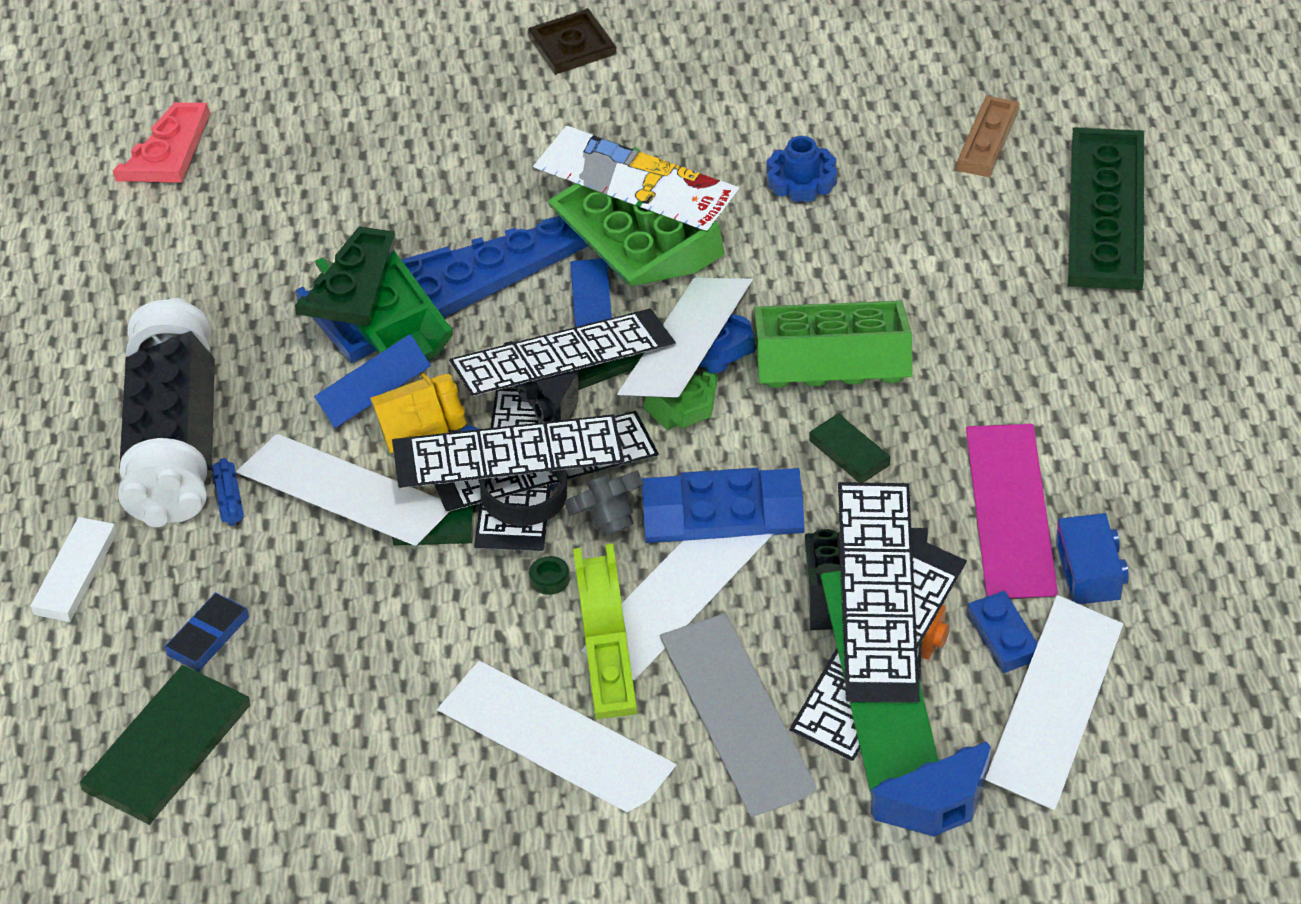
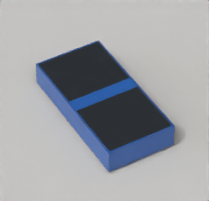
M215 592L164 646L166 655L199 672L249 618L247 608Z

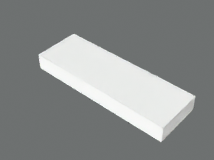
M78 517L30 605L33 615L66 622L72 620L117 534L115 524Z

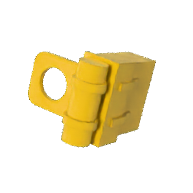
M422 372L420 373L421 380L370 398L390 453H393L392 439L449 433L448 429L457 430L467 424L464 416L465 409L460 403L457 394L458 388L453 382L452 375L442 374L430 379L428 375L426 376Z

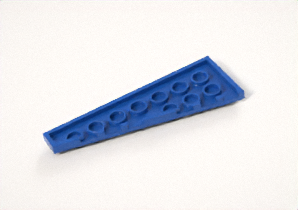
M560 216L541 220L542 223L536 224V227L532 229L512 228L505 230V236L485 242L480 237L472 239V245L451 251L450 247L447 246L401 260L441 315L446 317L589 245ZM304 286L296 289L297 301L302 296L306 297L311 290L306 291ZM312 317L350 363L376 351L372 344H368L354 323Z

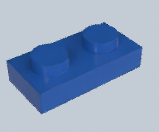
M1005 590L968 603L967 614L1003 673L1030 664L1038 643Z

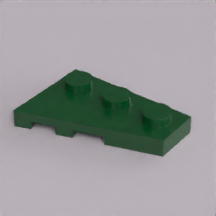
M359 226L337 252L335 262L325 274L320 273L313 282L314 287L306 297L302 296L295 304L296 315L370 326L396 243L395 232Z

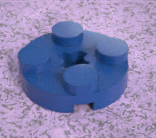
M731 314L698 367H705L709 373H719L727 369L728 363L755 352L756 343L751 322L743 316Z

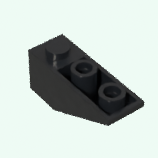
M820 529L814 533H805L810 630H833L821 574L841 571L840 532L837 533L831 529Z

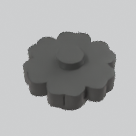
M638 470L611 480L609 474H606L588 482L589 490L564 501L569 516L589 509L596 527H601L604 536L634 524L631 518V514L634 512L626 493L643 486L644 483Z

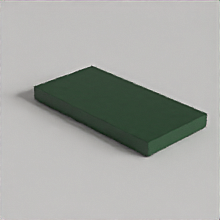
M182 664L80 781L82 791L150 825L250 707L249 696Z

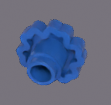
M796 136L790 139L784 150H775L766 161L767 186L773 190L775 195H789V198L794 202L803 200L814 201L817 194H829L837 184L836 157L830 154L828 149L818 148L816 142L807 136Z

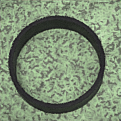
M566 469L548 471L559 480L561 486L551 498L531 506H513L495 499L486 489L492 478L480 479V494L483 507L492 517L506 524L529 526L545 522L559 513L564 506V501L567 499Z

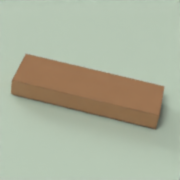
M985 96L957 159L956 171L991 177L1019 112L1020 102Z

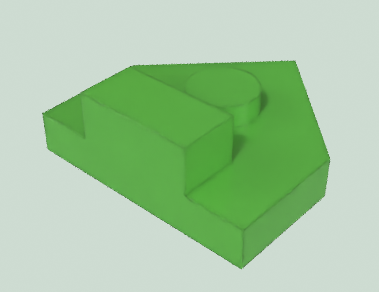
M703 371L702 376L693 374L679 397L646 396L643 409L667 430L676 426L682 429L708 419L712 415L718 374Z

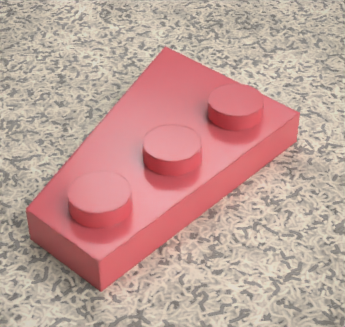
M174 102L151 128L153 134L145 143H137L131 150L132 157L126 164L119 163L114 168L115 180L125 182L182 183L210 115L208 104Z

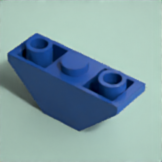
M986 741L974 747H964L950 757L935 763H925L917 768L916 771L904 776L884 780L877 787L871 789L872 817L875 821L933 837L972 821L986 783L985 778L990 766V745Z

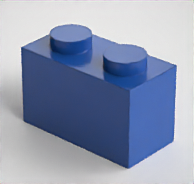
M1106 513L1058 518L1056 547L1071 601L1077 604L1121 600L1123 584H1127L1129 581L1128 566L1125 559H1119V535L1116 528H1110Z

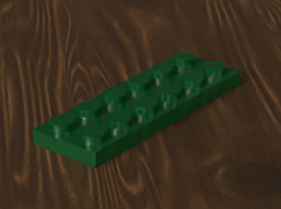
M1073 127L1068 286L1143 290L1144 130Z

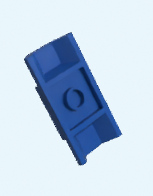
M759 467L680 472L681 476L642 478L644 483L642 486L646 543L765 534L805 533L803 495L799 468L760 471Z

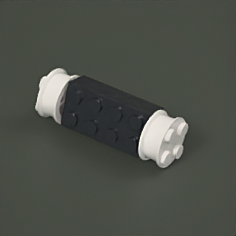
M170 298L168 300H157L147 303L138 308L128 322L127 332L129 341L127 343L119 464L122 481L118 488V498L121 506L127 513L136 519L144 521L150 527H162L166 523L183 522L198 514L206 502L207 492L204 481L207 471L212 470L215 358L210 354V346L208 344L211 337V325L206 315L200 309L186 303L181 298Z

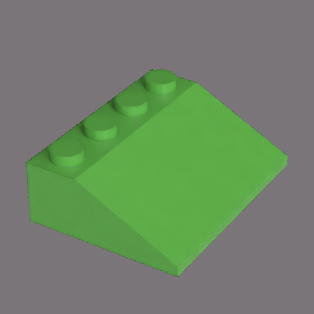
M636 146L632 148L634 150L641 152ZM576 183L548 200V205L630 287L697 273L725 255L720 226L717 222H714L708 231H704Z
M902 300L754 307L759 384L766 383L767 386L774 388L788 386L789 382H804L809 386L825 385L827 381L842 380L846 384H861L865 382V379L879 378L883 382L896 383L902 381L903 377H912V332Z

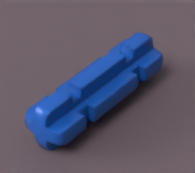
M222 458L218 463L212 465L220 518L222 522H228L229 526H235L236 522L242 521L244 518L234 463L228 462L226 458Z

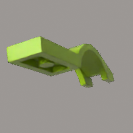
M613 543L605 544L607 556L583 559L581 548L573 549L596 719L637 714Z

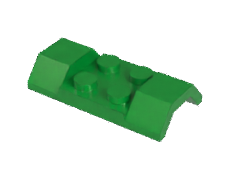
M393 249L370 326L355 325L368 344H372L379 354L411 334L427 360L433 359L439 355L450 340L453 330ZM324 258L315 260L317 268L323 274L333 264V262Z

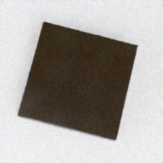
M589 8L527 28L528 37L555 75L617 55L616 45Z

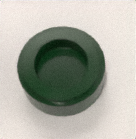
M545 556L539 558L530 566V584L538 593L545 595L557 594L563 591L569 584V567L559 557Z

